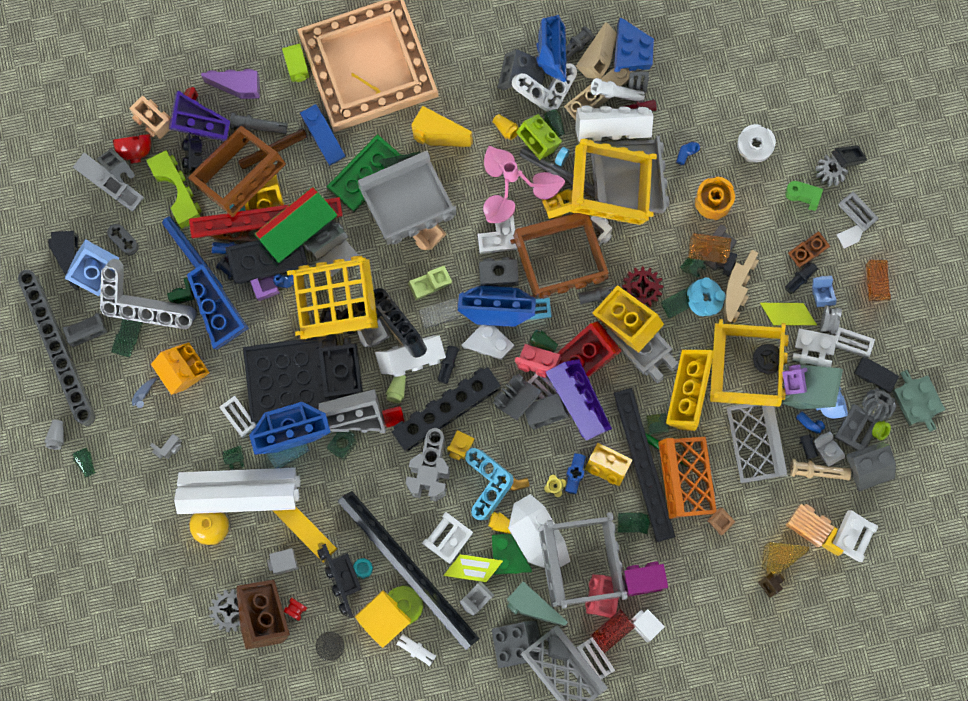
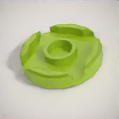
M404 585L396 587L388 593L397 602V607L411 619L410 624L418 620L423 611V600L419 598L412 587Z

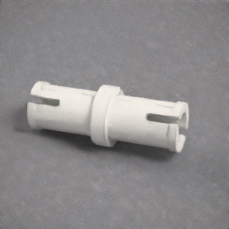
M403 634L400 637L401 640L396 645L411 653L410 656L413 658L417 657L430 667L433 662L431 660H434L436 655L423 648L421 643L417 644Z

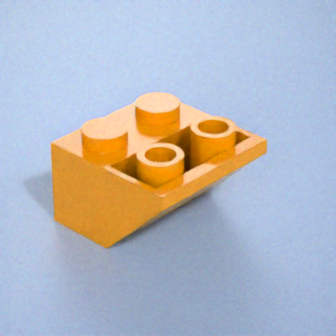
M189 342L160 352L151 363V366L171 395L188 389L210 373Z

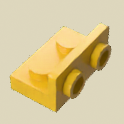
M597 443L585 470L608 481L610 484L620 486L632 459Z

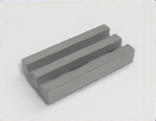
M853 191L838 204L863 232L879 219ZM850 198L868 215L871 221L851 202Z

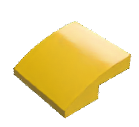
M383 590L355 615V618L364 630L382 648L411 623V619L397 607V602Z

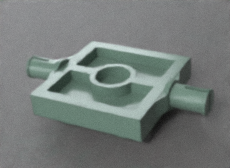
M908 369L902 371L900 374L905 384L892 392L909 426L918 422H925L929 432L936 430L937 428L932 418L936 414L943 412L945 408L929 376L912 380Z

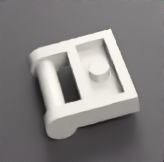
M848 510L832 544L844 550L843 553L854 560L863 562L865 550L873 533H876L878 526L854 511ZM864 527L866 531L857 551L853 549Z
M445 512L441 522L422 544L451 564L473 532ZM449 523L454 525L441 544L436 547L434 543Z

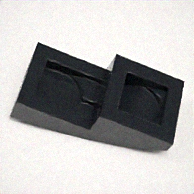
M865 357L861 358L854 371V374L867 383H873L880 389L885 390L886 393L892 392L899 378L892 371Z

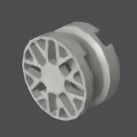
M825 306L820 323V332L829 331L830 334L836 335L837 332L835 330L838 331L842 314L841 308L830 309L829 306Z

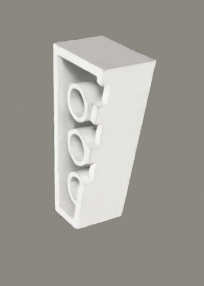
M582 106V108H577L575 130L579 142L585 138L601 141L602 137L617 140L624 135L628 139L652 137L653 113L646 107H639L638 109L619 107V109H612L608 106L600 108Z

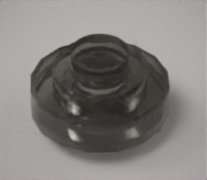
M335 632L321 634L315 644L318 656L326 661L339 659L345 650L343 638Z

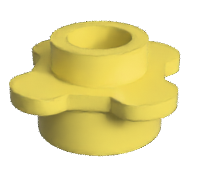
M551 475L544 490L547 493H553L555 497H561L562 490L567 485V482L564 479H558L556 475Z

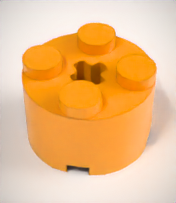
M722 177L704 180L700 184L695 197V207L702 216L713 220H719L726 216L735 201V192L732 184Z

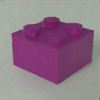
M658 561L647 563L642 568H639V565L628 566L622 573L628 597L665 591L668 588L664 564L659 565Z

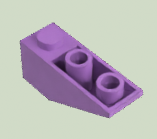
M245 69L243 71L226 70L225 72L210 70L206 73H201L205 83L240 99L260 98V78L258 72L253 69Z

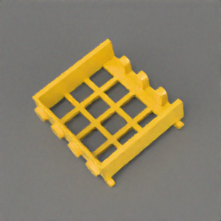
M353 256L350 261L337 259L333 260V264L327 265V262L316 263V267L310 268L309 265L299 266L298 270L287 271V275H293L300 325V331H296L295 336L300 335V339L324 337L330 334H343L348 331H361L366 328H378L369 259L362 258V256ZM359 265L361 279L349 281L347 267ZM343 268L344 282L332 284L330 270ZM326 271L327 285L315 287L314 273ZM309 274L311 288L305 289L304 275ZM362 283L364 297L351 299L349 285ZM345 286L347 300L334 302L333 288ZM328 289L330 303L318 305L316 291ZM309 292L312 293L313 306L310 307L307 306L306 293ZM364 302L366 316L354 317L352 303ZM347 304L349 318L337 320L335 306ZM330 307L332 321L320 323L318 309ZM314 310L315 324L310 325L308 311Z

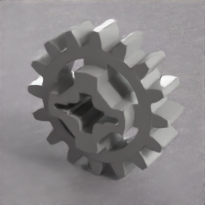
M225 589L223 596L219 593L216 594L218 600H211L214 603V607H209V610L213 611V614L209 615V617L215 618L213 625L220 624L219 630H223L226 627V632L230 633L231 628L238 632L240 620L236 623L234 621L239 616V612L231 613L230 615V613L223 611V609H230L231 606L239 611L236 591L232 589L231 593H229ZM227 599L224 605L219 606L223 600ZM218 613L225 617V623L220 619Z

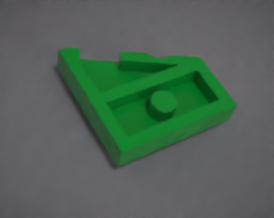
M512 534L492 535L493 559L503 561L494 572V575L532 573L530 565Z

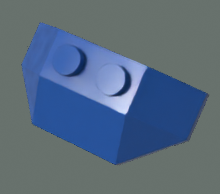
M559 15L543 18L540 24L538 43H536L538 66L542 67L546 74L566 82V27Z
M477 286L465 293L459 294L458 311L477 325L515 327L535 316L536 298L529 296L519 288Z
M299 402L265 412L249 437L254 454L257 455L277 453L311 443L331 433L326 413L304 402Z

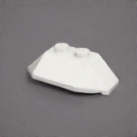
M530 494L513 504L508 529L527 561L545 568L538 528L548 525L547 521L552 520L545 506ZM554 530L559 564L562 567L570 562L564 538L559 530Z

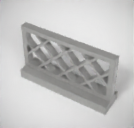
M742 404L727 407L741 484L777 477H787L774 406ZM762 406L763 414L759 419L750 414L754 407ZM740 410L745 413L740 423L733 419L731 411ZM747 416L757 421L751 431L742 425ZM759 423L767 429L763 438L753 433ZM740 427L749 432L743 442L736 438V432ZM751 435L761 440L755 450L745 444ZM763 442L770 446L771 451L767 457L757 452ZM743 446L753 451L747 461L740 457L739 454ZM754 454L764 459L759 468L749 463ZM771 455L773 462L768 459ZM766 461L774 466L775 473L767 475L761 471ZM747 465L756 470L753 477L744 479L743 470Z
M558 625L521 653L557 701H569V699L593 701L608 688ZM554 636L565 644L569 652V659L564 661V666L556 665L555 658H552V664L543 662V653L548 654V650L544 649V640L549 642V638ZM529 652H539V661L534 660ZM543 667L552 668V677L545 675ZM556 669L564 671V679L556 678ZM569 672L576 676L577 682L569 681ZM556 683L564 684V693L557 690ZM569 685L577 687V696L569 694ZM582 688L588 691L591 695L590 698L582 697Z

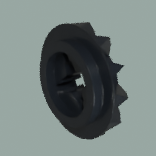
M772 344L759 346L752 358L754 367L760 373L767 375L776 373L779 366V348ZM772 353L771 361L773 363L769 362L764 366L765 359L763 356L767 357Z

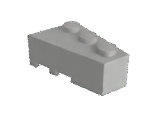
M375 389L319 403V410L326 413L331 432L361 430L364 433H367V431L386 433L385 421Z

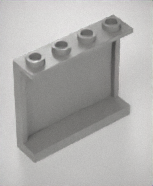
M656 136L655 140L594 141L597 144L607 143L611 147L616 148L626 147L630 151H644L645 154H657V159H652L649 211L654 212V214L664 213L666 208L669 207V197L665 194L667 178H664L663 171H665V160H662L661 153L664 151L663 142H660V136ZM591 153L595 201L638 210L640 163Z
M424 151L358 180L359 189L387 245L391 243L397 244L407 236L413 237L425 228L431 229L437 223L443 220L445 222L449 221L456 215V207L452 205L430 162L428 151Z

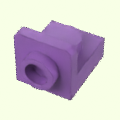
M800 365L788 366L789 370L782 372L786 395L807 392L804 372H807V367L801 368Z

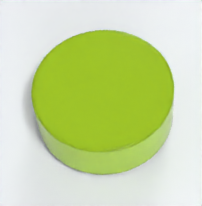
M884 420L878 421L872 430L873 437L880 441L886 439L891 431L890 424Z

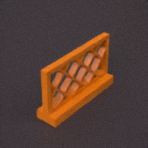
M706 437L666 438L659 441L669 519L714 514L717 509ZM694 442H700L701 444L699 454L691 448ZM676 443H680L686 448L681 455L675 449ZM688 451L696 457L692 464L683 458ZM698 460L704 464L702 473L694 467ZM681 461L688 467L684 474L678 469V464ZM691 470L699 476L695 483L686 477ZM701 479L707 484L705 492L697 487ZM683 481L691 486L687 494L681 489ZM693 490H696L701 495L697 503L690 497ZM704 498L709 502L710 510H704L700 506ZM686 500L694 506L690 512L684 511Z

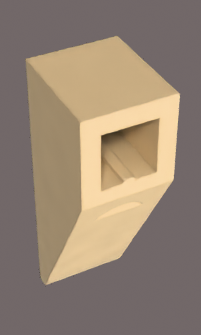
M607 22L602 26L576 65L586 78L601 79L610 66L617 33Z

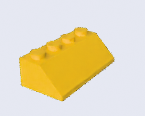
M713 350L681 351L666 424L679 430L695 431L697 429L712 364Z

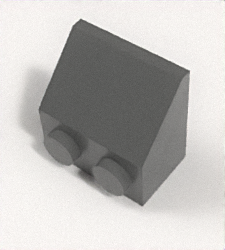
M880 442L846 455L858 491L895 479L896 462L891 447L887 443Z

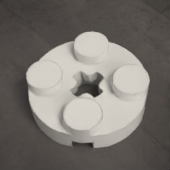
M754 124L744 128L741 132L737 147L739 153L747 162H762L772 155L776 140L770 129ZM754 139H756L757 142H761L759 147H755L752 145Z

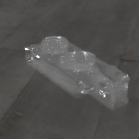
M455 298L419 310L425 329L464 316L458 311V299Z

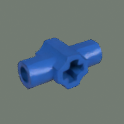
M574 453L572 465L568 467L566 474L568 481L565 492L577 494L579 482L584 477L585 471H583L586 456ZM578 470V474H580L581 476L573 478V474L570 472Z

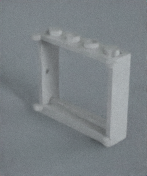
M612 512L607 513V517L558 524H553L552 520H548V525L538 528L551 607L562 606V609L567 608V605L619 597H622V600L628 598L625 591L626 584L621 574L623 566L618 557L619 544L615 541L614 533L616 528L612 521ZM602 524L614 593L566 600L554 530Z

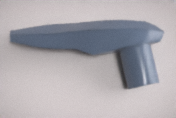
M156 377L147 381L137 390L132 399V406L136 405L138 408L144 406L142 400L157 380Z

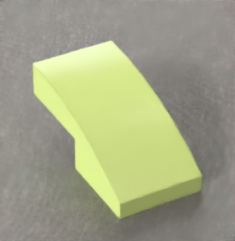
M445 266L427 272L424 276L410 280L408 285L415 300L450 285L452 280Z

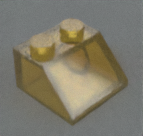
M769 542L763 546L762 569L767 570L766 573L768 574L782 573L783 570L790 567L809 551V547Z

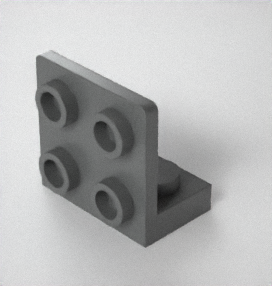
M516 49L506 53L504 56L497 88L503 91L512 88V79L518 74H527L542 85L545 72L542 67L538 66L536 57ZM523 79L518 80L520 81V86L525 85L523 84ZM537 88L532 90L533 96L538 97L540 95Z
M537 621L521 622L492 629L498 667L504 668L527 663L521 653L540 639ZM530 651V656L534 660L539 661V652Z

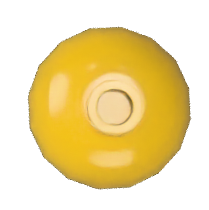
M224 512L195 513L190 519V532L199 543L216 545L227 536L229 519Z

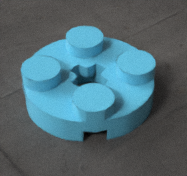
M706 277L695 281L687 291V296H689L690 300L688 302L689 307L699 316L715 315L723 307L726 296L725 292L710 278ZM703 294H706L709 300L704 301Z

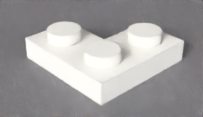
M513 215L504 222L495 223L496 232L478 234L480 254L517 250L516 244H511L510 242L511 239H514L513 234L515 232Z

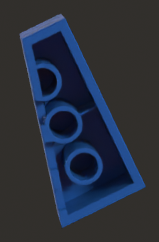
M201 264L187 274L213 349H220L249 329L208 266Z

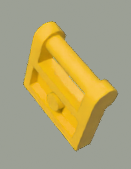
M572 189L561 191L550 199H541L549 219H556L565 213L571 212ZM563 200H567L569 203L564 204Z

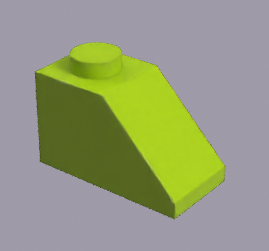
M300 43L282 48L291 81L302 82L309 78Z

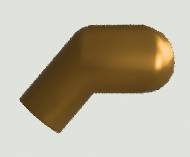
M502 476V477H501L502 483H505V484H506V482H507V481L505 480L506 477H503V476ZM513 477L514 480L510 490L516 491L530 487L528 478L517 480Z

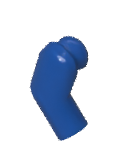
M804 412L799 413L796 417L805 428L815 434L822 433V430L825 429L822 421L818 420L814 423Z

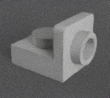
M831 431L821 434L814 440L817 453L828 467L845 458L844 452L834 441Z

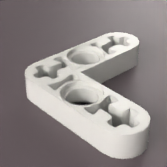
M567 63L566 69H569L570 73L567 76V81L562 82L553 78L548 89L527 74L514 76L512 86L544 111L552 112L557 110L577 75V69L573 64ZM523 79V84L525 85L520 86V81L518 80ZM557 83H561L563 87L561 93L555 89ZM534 88H537L540 92L538 98H535L532 94ZM548 100H552L553 106L549 107Z

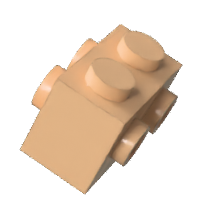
M142 95L129 108L134 115L132 119L138 125L143 124L146 127L145 131L151 137L156 136L158 139H161L170 131L169 124L171 118L164 111L161 113L157 109L158 106L151 99L148 101Z

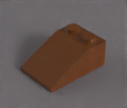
M275 580L237 586L240 627L246 650L283 643L290 633Z

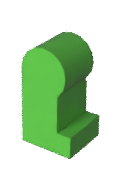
M791 181L786 188L785 195L790 201L799 200L810 204L808 209L816 211L823 189L803 182Z

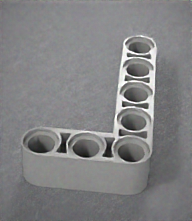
M111 259L102 269L100 310L105 316L180 329H187L194 322L197 313L191 306L123 295L124 266L120 260Z

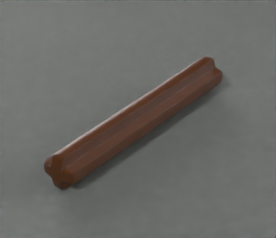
M300 129L268 146L279 152L307 138V134L304 129ZM260 149L239 160L238 163L242 169H245L263 160L268 154Z

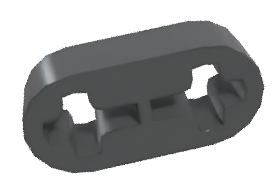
M113 224L108 228L109 238L126 255H134L138 251L137 241L120 224ZM114 230L119 231V233H120L123 237H122V238H119L117 235L114 236L113 231H114ZM125 241L132 244L133 248L131 250L124 244Z

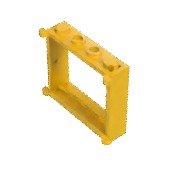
M581 139L580 144L575 148L571 212L637 225L648 221L649 217L654 216V212L649 211L652 159L656 160L657 154H645L644 151H630L626 147L616 148L611 147L607 143L597 144L592 140ZM586 152L640 163L638 210L583 198Z
M719 319V324L715 323L710 402L781 406L782 400H785L786 395L785 388H782V382H784L782 372L786 371L783 370V364H787L788 353H784V346L788 347V335H785L786 323H782L781 328L723 324V319ZM726 335L780 339L777 395L722 392Z

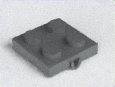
M332 220L306 241L304 245L308 252H311L318 259L327 255L335 246L341 245L348 236L341 224Z

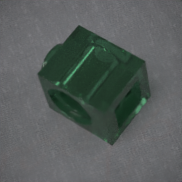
M350 431L337 432L326 448L329 452L345 461L357 441L354 439L355 435ZM341 439L348 440V445L345 448L338 447V442Z

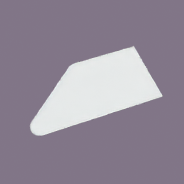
M856 225L837 234L843 248H847L859 242L863 231Z

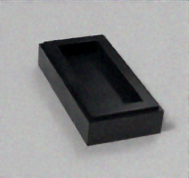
M858 145L835 148L831 152L841 167L859 165L867 161L866 156Z

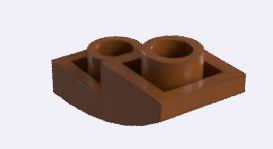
M818 231L805 242L800 243L788 252L795 264L801 268L830 248V245Z

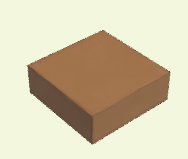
M721 507L707 520L719 535H723L735 523L732 517Z

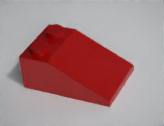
M599 321L590 323L557 353L561 356L558 365L567 361L580 360L589 378L615 358L622 350Z

